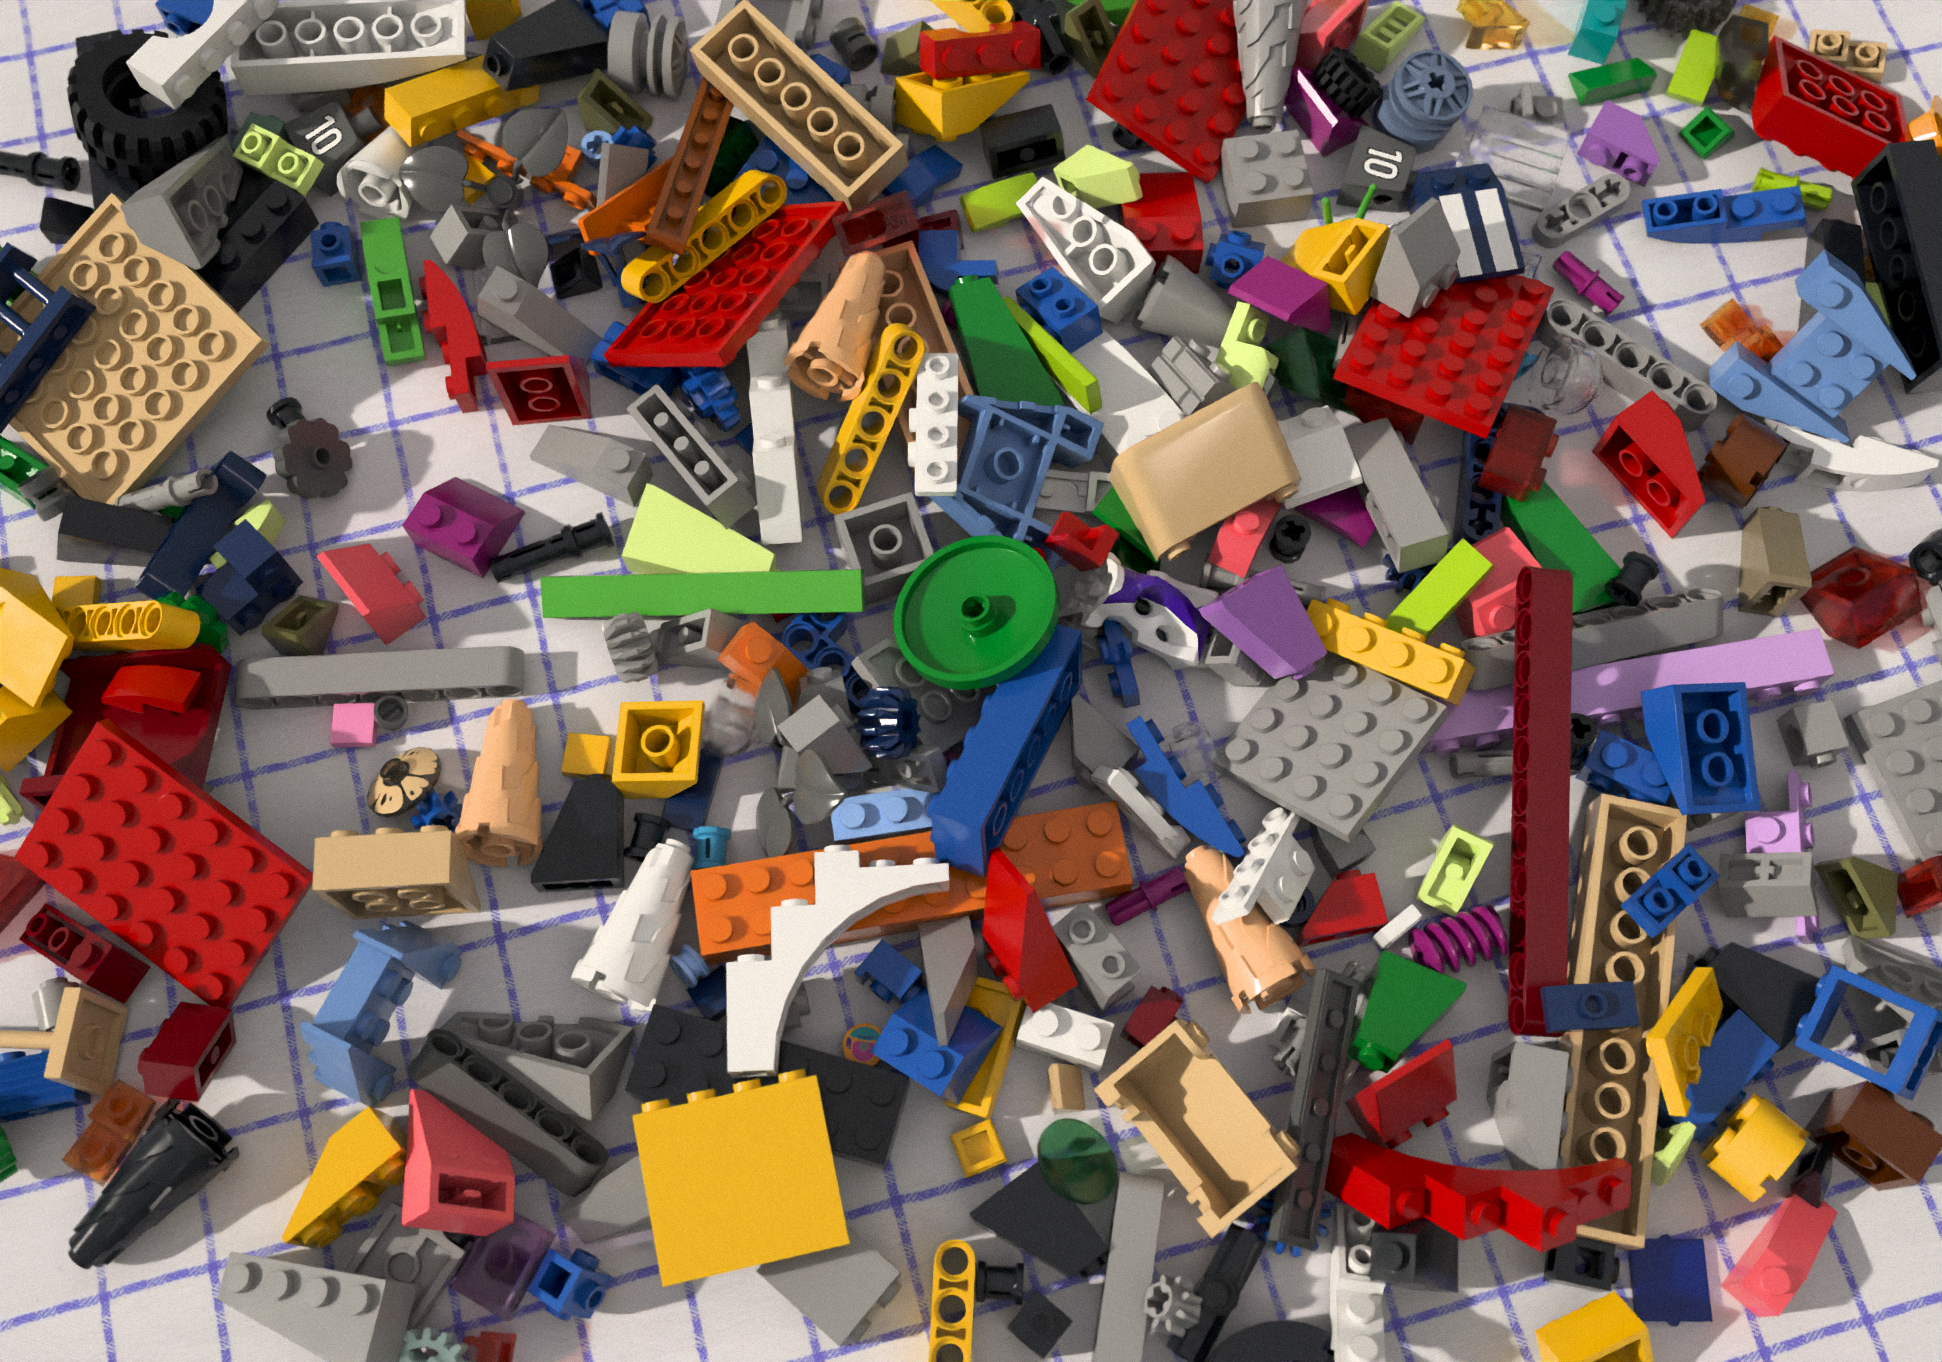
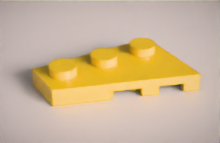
M1696 967L1670 1005L1664 1010L1663 1015L1654 1028L1647 1035V1053L1654 1060L1670 1116L1687 1117L1691 1102L1689 1098H1686L1685 1094L1689 1084H1698L1702 1073L1699 1065L1701 1047H1710L1723 1009V1002L1713 967Z
M978 976L966 1005L1004 1028L960 1103L957 1105L945 1099V1106L991 1120L1026 1003L1022 998L1015 1002L1004 983Z

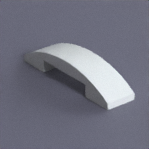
M1048 469L1034 510L1059 513L1069 511L1072 514L1094 515L1092 511L1113 486L1108 479L1110 473L1090 471L1087 474Z

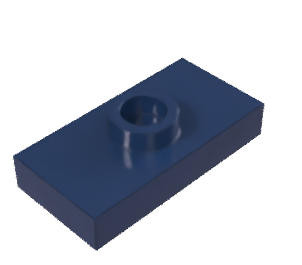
M701 747L697 784L666 799L661 817L670 821L672 828L693 832V829L705 826L724 762V752Z
M1633 981L1556 985L1540 988L1546 1034L1629 1029L1640 1026Z

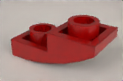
M160 665L120 667L102 695L101 701L103 704L141 714L146 712L149 705L185 714L202 685V675L200 672Z

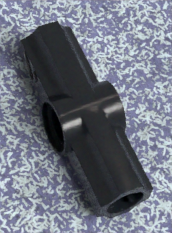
M1007 0L1012 6L1014 21L1024 20L1041 30L1040 65L1043 71L1049 72L1052 75L1064 72L1073 63L1074 54L1060 29V18L1053 1Z
M1234 1223L1229 1225L1206 1271L1196 1283L1193 1291L1194 1295L1202 1298L1198 1324L1195 1323L1192 1327L1185 1329L1183 1337L1172 1334L1165 1347L1189 1362H1205L1230 1312L1238 1305L1240 1293L1267 1244L1265 1241ZM1211 1281L1221 1283L1227 1290V1301L1221 1308L1212 1307L1205 1298L1206 1286Z

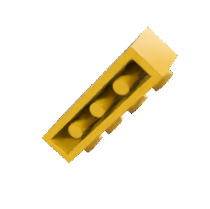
M484 54L386 88L384 119L410 147H414L539 101L540 84L505 91L482 69L485 58Z
M1328 598L1326 604L1314 599L1311 600L1307 614L1327 652L1459 707L1476 669L1463 659L1464 651L1446 643H1441L1439 649L1424 643L1427 638L1426 636L1405 627L1402 628L1400 634L1386 628L1389 623L1388 621L1365 612L1363 619L1349 614L1351 607L1335 599Z

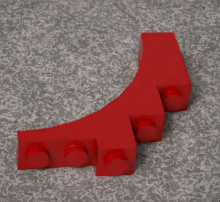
M1349 1133L1333 1138L1324 1190L1388 1230L1422 1218L1430 1220L1463 1241L1501 1229L1542 1253L1576 1240L1577 1226L1630 1207L1632 1164L1616 1157L1590 1165L1556 1170L1511 1171L1478 1169L1443 1164L1409 1156L1377 1145L1354 1133Z

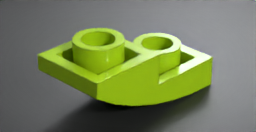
M1692 29L1665 96L1702 107L1728 39Z
M1034 172L1004 179L961 195L959 201L972 233L1003 227L1011 219L1025 217L1016 203L1037 183Z

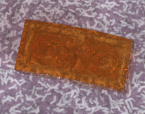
M1734 298L1724 302L1699 324L1705 333L1724 352L1737 340L1768 363L1784 347L1767 324L1756 328Z
M117 1079L90 1112L88 1117L92 1123L62 1158V1161L70 1168L103 1187L142 1131L156 1104L155 1100Z

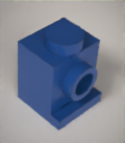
M331 221L323 223L320 226V230L310 231L313 255L311 264L323 287L362 281L358 244L349 225L343 226L341 223Z
M883 939L880 940L854 971L855 978L860 984L864 985L868 979L872 981L869 989L887 1004L893 999L902 1006L924 989L920 984L923 981V971Z

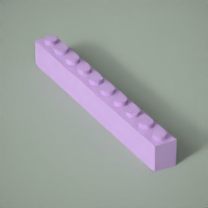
M1817 628L1572 670L1571 713H1579L1589 717L1595 723L1597 729L1603 730L1618 726L1622 723V720L1636 718L1637 723H1644L1641 691L1673 684L1745 682L1747 699L1755 698L1757 703H1765L1780 698L1783 693L1795 692L1796 696L1816 693L1822 689L1821 685L1834 675V671L1820 629ZM1514 684L1488 690H1472L1467 688L1459 707L1423 693V695L1446 705L1449 716L1421 751V754L1435 752L1436 756L1451 755L1452 752H1459L1461 750L1460 747L1475 745L1476 749L1483 750L1501 744V740L1513 739Z

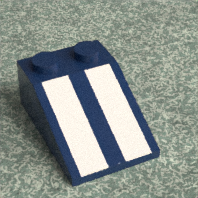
M1488 163L1417 173L1407 210L1412 215L1432 197L1440 202L1461 250L1455 265L1459 272L1453 284L1524 273L1525 264L1504 187Z

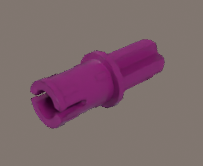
M1570 251L1563 252L1552 266L1558 274L1578 290L1576 293L1578 296L1581 294L1586 296L1605 312L1607 316L1625 298L1623 294L1621 295L1598 276L1601 273L1599 270L1593 272Z
M1177 865L1146 883L1142 880L1139 881V887L1108 902L1105 905V910L1111 922L1115 926H1119L1150 909L1153 912L1158 911L1157 906L1184 892L1190 891V887Z

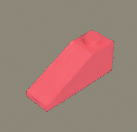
M1264 498L1226 518L1218 532L1208 562L1245 578L1282 503H1277L1275 498L1268 501Z
M1790 1191L1720 1286L1757 1317L1779 1316L1806 1280L1838 1212L1824 1200L1821 1207L1815 1208Z

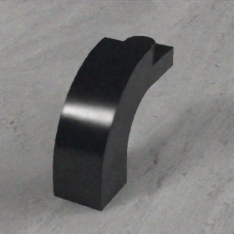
M1282 1320L1263 1322L1237 1331L1221 1342L1205 1362H1335L1334 1351H1331L1330 1347L1327 1352L1322 1350L1330 1332L1308 1323Z

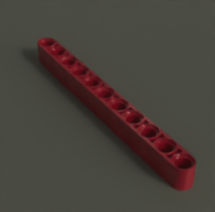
M1524 566L1520 570L1516 582L1508 1023L1511 1032L1516 1036L1558 1038L1563 1033L1546 1034L1540 988L1543 986L1567 985L1573 580L1568 570Z

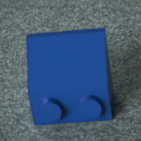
M926 987L892 1014L870 1052L935 1094L958 1105L1004 1027L965 1005L948 1045L939 1047L928 989Z

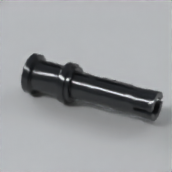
M0 151V175L25 178L34 186L41 187L45 184L57 185L62 190L70 192L78 187L81 172L78 161L73 157L65 156L57 159L48 157L45 153L38 151L28 155Z
M597 513L595 519L574 527L567 524L563 526L564 528L560 529L561 533L550 538L537 541L494 558H489V565L497 583L569 556L571 559L576 558V560L583 558V553L607 545L609 548L615 546L603 513Z

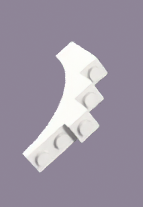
M778 309L769 313L759 325L757 333L747 340L750 370L749 398L754 437L752 456L762 545L797 543L803 540L793 382L786 375L790 365L784 367L786 355L792 344L791 313L782 314V311Z
M830 845L824 848V852H814L816 905H808V901L805 899H788L782 901L781 906L771 907L772 960H765V956L761 954H745L738 956V962H726L727 1072L732 1078L778 1076L780 1040L790 1005L805 975L825 949L853 924L884 906L916 895L949 891L948 863H939L937 858H919L913 860V865L895 866V861L875 860L869 862V867H861L859 850H851V847L848 845Z

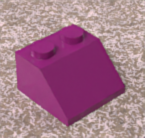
M454 477L424 492L402 526L416 546L484 578L490 569L488 559L499 555L525 512L515 505Z

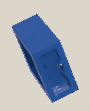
M1832 965L1829 973L1823 974L1815 989V996L1817 998L1810 1013L1804 1014L1797 1025L1796 1036L1798 1038L1794 1045L1913 1101L1942 1041V1012ZM1849 985L1915 1014L1886 1075L1821 1046Z

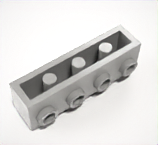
M655 384L626 408L726 530L758 504L748 492L753 487V484L739 467L733 471L728 468V465L733 462L732 459L718 443L712 447L707 443L712 436L698 419L692 423L689 422L687 418L692 413L678 396L671 400L662 388Z
M1388 417L1344 429L1363 483L1355 486L1398 573L1440 562L1447 555L1448 542L1452 541L1451 527L1446 518H1440L1436 510V500L1432 490L1424 488L1421 482L1418 463L1415 459H1409L1402 433L1393 429Z

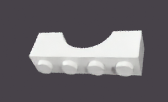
M214 0L210 17L199 29L188 35L176 38L152 36L126 64L140 87L176 110L186 99L194 94L196 89L213 72L220 68L223 61L238 46L246 42L249 35L264 20L268 19L280 4L278 0Z

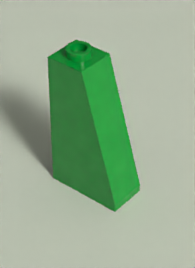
M968 275L955 281L956 285L950 287L948 298L974 395L994 397L996 400L1028 401L1036 402V405L1063 406L1064 403L1060 393L990 277L978 279V275Z
M1541 476L1525 480L1524 477H1518L1503 485L1500 520L1503 527H1508L1514 532L1542 568L1568 570L1571 573L1573 580L1572 616L1622 605L1613 600L1605 590V585L1609 579L1616 577L1621 569Z

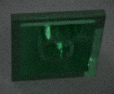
M1300 327L1265 347L1267 351L1279 358L1274 374L1278 379L1279 385L1358 418L1364 415L1358 389L1333 379L1336 368L1333 369V362L1337 350V341L1308 328Z

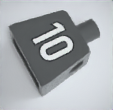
M333 101L283 126L294 147L317 157L325 164L314 183L328 195L333 196L339 191L337 187V174L341 167L369 144L367 136L383 127V124L370 106L354 116L340 102Z
M1361 125L1336 204L1359 208L1370 185L1374 183L1377 185V190L1368 209L1391 213L1396 212L1403 193L1412 194L1417 173H1419L1411 170L1417 153L1416 149L1373 128Z

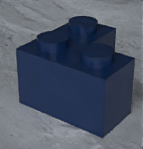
M244 519L213 545L227 563L195 590L207 603L214 606L217 613L242 636L247 630L254 629L260 625L265 615L275 606L289 600L303 581L281 554Z

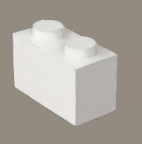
M1053 1003L1046 1004L1034 1013L1027 1006L1016 1038L1015 1047L1099 1074L1115 1024Z

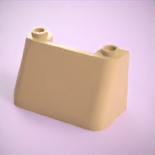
M1258 382L1250 383L1129 447L1114 459L1108 478L1157 562L1167 556L1170 561L1180 558L1192 549L1189 543L1197 534L1264 498L1266 501L1275 498L1277 503L1289 499L1299 491L1297 486L1302 481L1267 396Z
M1179 1018L1093 1090L1107 1107L1115 1103L1121 1110H1127L1121 1117L1126 1123L1132 1121L1188 1191L1187 1200L1191 1205L1199 1200L1200 1204L1198 1207L1203 1215L1197 1221L1208 1235L1213 1238L1300 1166L1297 1155L1301 1150L1285 1130L1277 1132L1207 1046L1211 1040L1204 1029L1195 1020L1187 1023Z

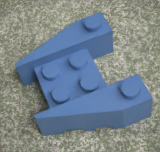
M1824 249L1795 279L1798 296L1818 312L1768 363L1736 340L1708 369L1709 380L1712 389L1743 411L1789 426H1796L1826 438L1837 439L1846 444L1850 440L1846 421L1838 416V414L1889 365H1892L1910 380H1913L1917 375L1909 355L1891 330L1858 274Z
M968 394L958 400V415L972 422L957 462V494L955 496L928 497L972 537L982 535L1005 536L1021 541L1031 548L1037 547L1042 549L1051 572H1053L1059 555L1044 545L1053 527L1032 518L1051 459L1070 468L1092 460L1104 423L1070 406L1036 405V402L996 400L994 397Z
M408 920L401 921L398 927L393 924H385L381 931L371 927L356 930L352 937L357 939L359 943L312 1024L302 1021L299 1026L303 1041L313 1048L308 1057L310 1063L318 1066L313 1073L315 1080L372 1108H375L378 1101L382 1102L391 1092L395 1082V1078L392 1076L397 1068L370 1055L374 1046L378 1047L386 1038L390 1029V1022L388 1021L396 1007L402 1006L410 996L413 989V982H411L413 977L442 989L446 981L450 982L453 980L462 963V959L459 957L463 951L453 942Z

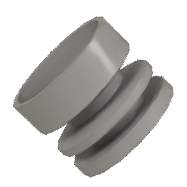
M623 10L615 12L611 22L608 41L609 79L625 93L640 94L643 91L646 80H648L649 89L653 96H660L664 90L667 97L678 98L684 87L689 62L687 29L683 17L671 16L667 23L664 15L657 14L654 16L649 31L647 18L644 13Z

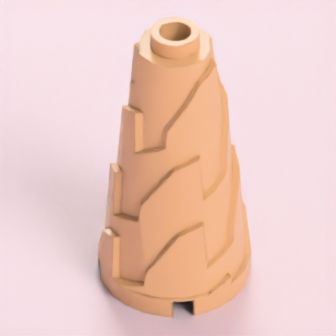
M862 251L861 253L853 254L846 260L829 293L824 295L812 319L806 322L796 342H792L788 350L784 367L790 365V368L786 375L796 386L812 396L827 401L830 392L840 394L837 402H844L856 398L861 392L874 345L872 337L880 314L878 306L886 283L883 280L886 271L885 265L876 253Z
M506 699L502 701L501 705L496 706L488 717L481 755L476 758L470 791L465 794L460 822L456 827L455 835L462 841L467 860L488 866L506 867L507 857L518 856V867L537 861L543 847L541 837L542 799L538 798L539 761H536V725L533 724V712L521 700Z
M1201 845L1185 856L1187 863L1184 865L1183 870L1185 872L1183 875L1200 909L1204 927L1215 949L1221 972L1233 994L1231 999L1240 1014H1251V1009L1247 1004L1249 1002L1255 1001L1259 1010H1262L1300 989L1306 984L1300 975L1303 971L1308 977H1314L1316 968L1307 953L1303 954L1289 933L1279 924L1275 925L1257 900L1249 914L1216 925L1211 917L1219 904V896L1228 888L1234 877L1233 871L1235 868L1225 854L1221 855L1217 848L1209 849L1207 845Z

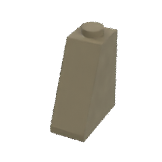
M1768 506L1757 508L1742 524L1738 611L1779 618L1812 588V579L1799 515L1783 512L1778 507Z

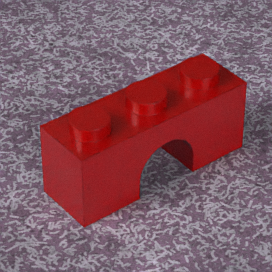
M1024 20L989 24V31L978 33L963 32L955 27L919 31L920 69L935 80L1040 68L1041 30Z

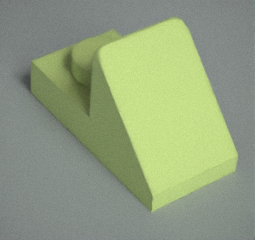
M1453 824L1436 847L1435 858L1416 893V899L1455 917L1486 861L1494 842Z

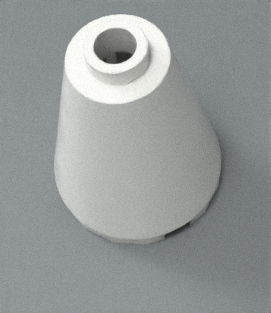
M389 126L341 167L337 174V187L341 196L346 202L351 198L359 205L357 212L371 220L404 217L405 219L411 212L414 198L400 177L399 169L411 154L428 147L429 141L410 147L392 126Z

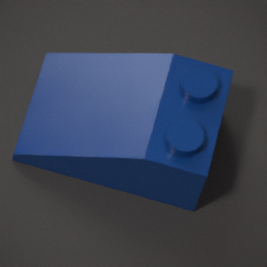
M1745 682L1673 684L1641 691L1645 734L1682 815L1761 810Z

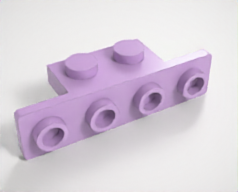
M1797 770L1787 771L1789 810L1745 813L1747 853L1808 852L1807 848H1814L1812 823H1806L1805 808L1812 807L1811 786L1809 782H1803ZM1819 912L1818 916H1795L1797 937L1803 944H1813L1812 932H1819L1820 930Z

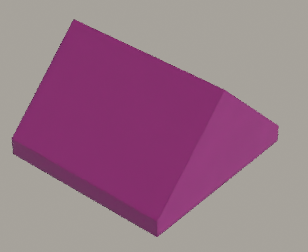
M1295 66L1291 72L1284 106L1324 158L1356 141L1361 125L1370 127L1363 117H1354L1350 112H1344L1340 105L1336 106L1333 103L1334 100L1324 94V89L1319 88L1317 85L1318 81L1314 80L1312 70Z
M1267 256L1230 285L1227 292L1286 322L1324 334H1328L1331 328L1328 283L1272 257Z

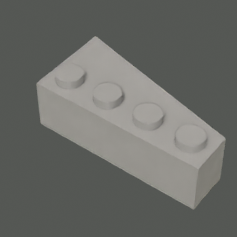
M230 1251L217 1300L329 1362H398L417 1285Z

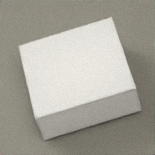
M1412 904L1380 929L1371 939L1380 950H1385L1412 929L1421 920L1423 915Z

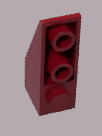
M47 903L43 905L38 914L30 919L26 930L19 938L20 941L86 985L123 1004L127 1002L151 967Z

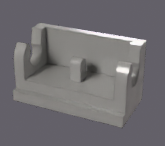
M1813 853L1720 854V877L1718 878L1717 888L1725 916H1818V902L1815 894V889H1818V878L1813 861Z

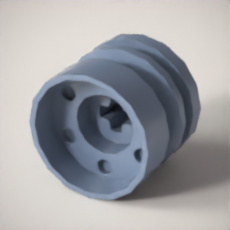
M1425 49L1412 53L1402 62L1399 69L1393 75L1392 80L1383 89V94L1377 99L1374 107L1375 124L1379 132L1414 147L1419 154L1433 150L1442 142L1470 105L1473 97L1472 81L1465 67L1454 57L1442 51Z

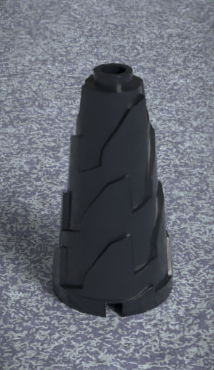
M169 1098L154 1113L156 1117L141 1135L136 1146L121 1164L112 1180L101 1192L102 1195L73 1229L75 1233L69 1239L68 1244L71 1249L68 1251V1255L75 1264L84 1269H90L92 1266L103 1267L110 1264L145 1231L157 1225L178 1205L198 1193L222 1170L224 1172L228 1170L238 1159L239 1149L236 1146L229 1152L226 1151L224 1147L233 1138L214 1118L192 1103L183 1111H180L176 1107L181 1103V1100Z

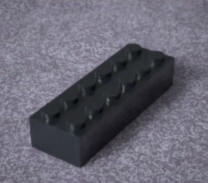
M1934 139L1888 143L1851 182V187L1876 283L1878 284L1890 322V328L1909 355L1917 375L1913 380H1910L1900 372L1905 394L1942 391V159L1937 153Z
M653 1004L625 1091L633 1098L647 1102L669 1098V1104L672 1107L688 1103L687 1094L714 1089L715 1095L718 1097L734 1093L733 1084L760 1079L761 1087L778 1084L779 1078L778 1076L732 1078L727 1072L726 1024ZM780 1040L778 1074L805 1069L806 1077L817 1076L832 1155L886 1170L911 1085L910 1077Z

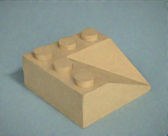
M427 825L421 827L420 832L403 833V830L399 828H379L373 835H359L356 831L337 830L331 832V837L315 838L312 891L352 920L481 912V903L462 841L445 826Z

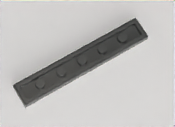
M1316 969L1287 1133L1294 1139L1301 1150L1297 1155L1300 1166L1277 1185L1268 1240L1314 1251L1360 986V981L1328 969Z

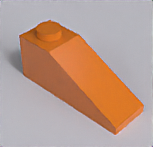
M754 621L742 626L717 658L718 661L757 692L772 667H777L788 690L792 705L798 679L806 677L807 672H809L783 644Z

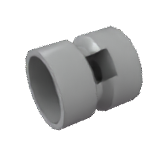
M843 84L842 88L894 136L897 134L899 124L896 123V86L875 85L872 91H870L865 84Z

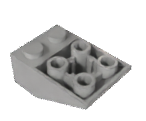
M1515 1041L1492 1054L1487 1101L1513 1171L1563 1169V1158L1558 1156L1559 1142L1566 1135L1569 1121L1568 1112L1563 1111L1565 1093L1568 1094L1571 1090L1574 1076L1573 1068L1568 1066V1052Z

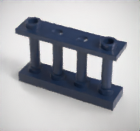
M8 242L0 251V320L22 338L8 356L0 350V433L3 432L96 309V306L86 298L63 286H60L55 293L30 273V270L38 260ZM19 285L46 305L32 324L6 304Z

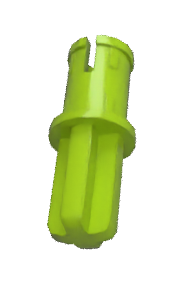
M1762 167L1758 170L1751 188L1752 192L1800 186L1803 205L1818 210H1826L1833 196L1831 188L1799 180V175L1797 174L1794 177H1790Z

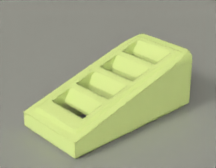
M1395 0L1358 35L1352 54L1357 57L1359 62H1363L1366 66L1381 73L1421 28L1426 18ZM1392 19L1397 20L1398 22L1404 24L1406 27H1404L1403 25L1397 23L1396 21H1394V20H1392Z
M1689 1121L1656 1131L1651 1180L1658 1186L1668 1183L1686 1156L1697 1128Z

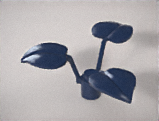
M572 228L545 236L548 245L572 239L584 241L580 228ZM646 231L622 232L614 234L610 238L600 237L580 244L581 249L601 253L598 256L611 277L613 287H617L622 308L648 303L645 300L628 294L621 284V274L627 266L622 247L632 241L645 237ZM645 244L644 251L651 245ZM606 255L611 257L617 255L620 267L616 268V271ZM649 275L644 278L643 289L648 284Z

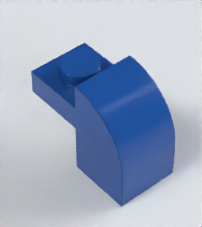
M957 230L918 232V256L930 286L941 296L948 298L950 287L956 285L955 281L968 275H978V279L990 277L994 285H999V268L996 260L961 261V238Z

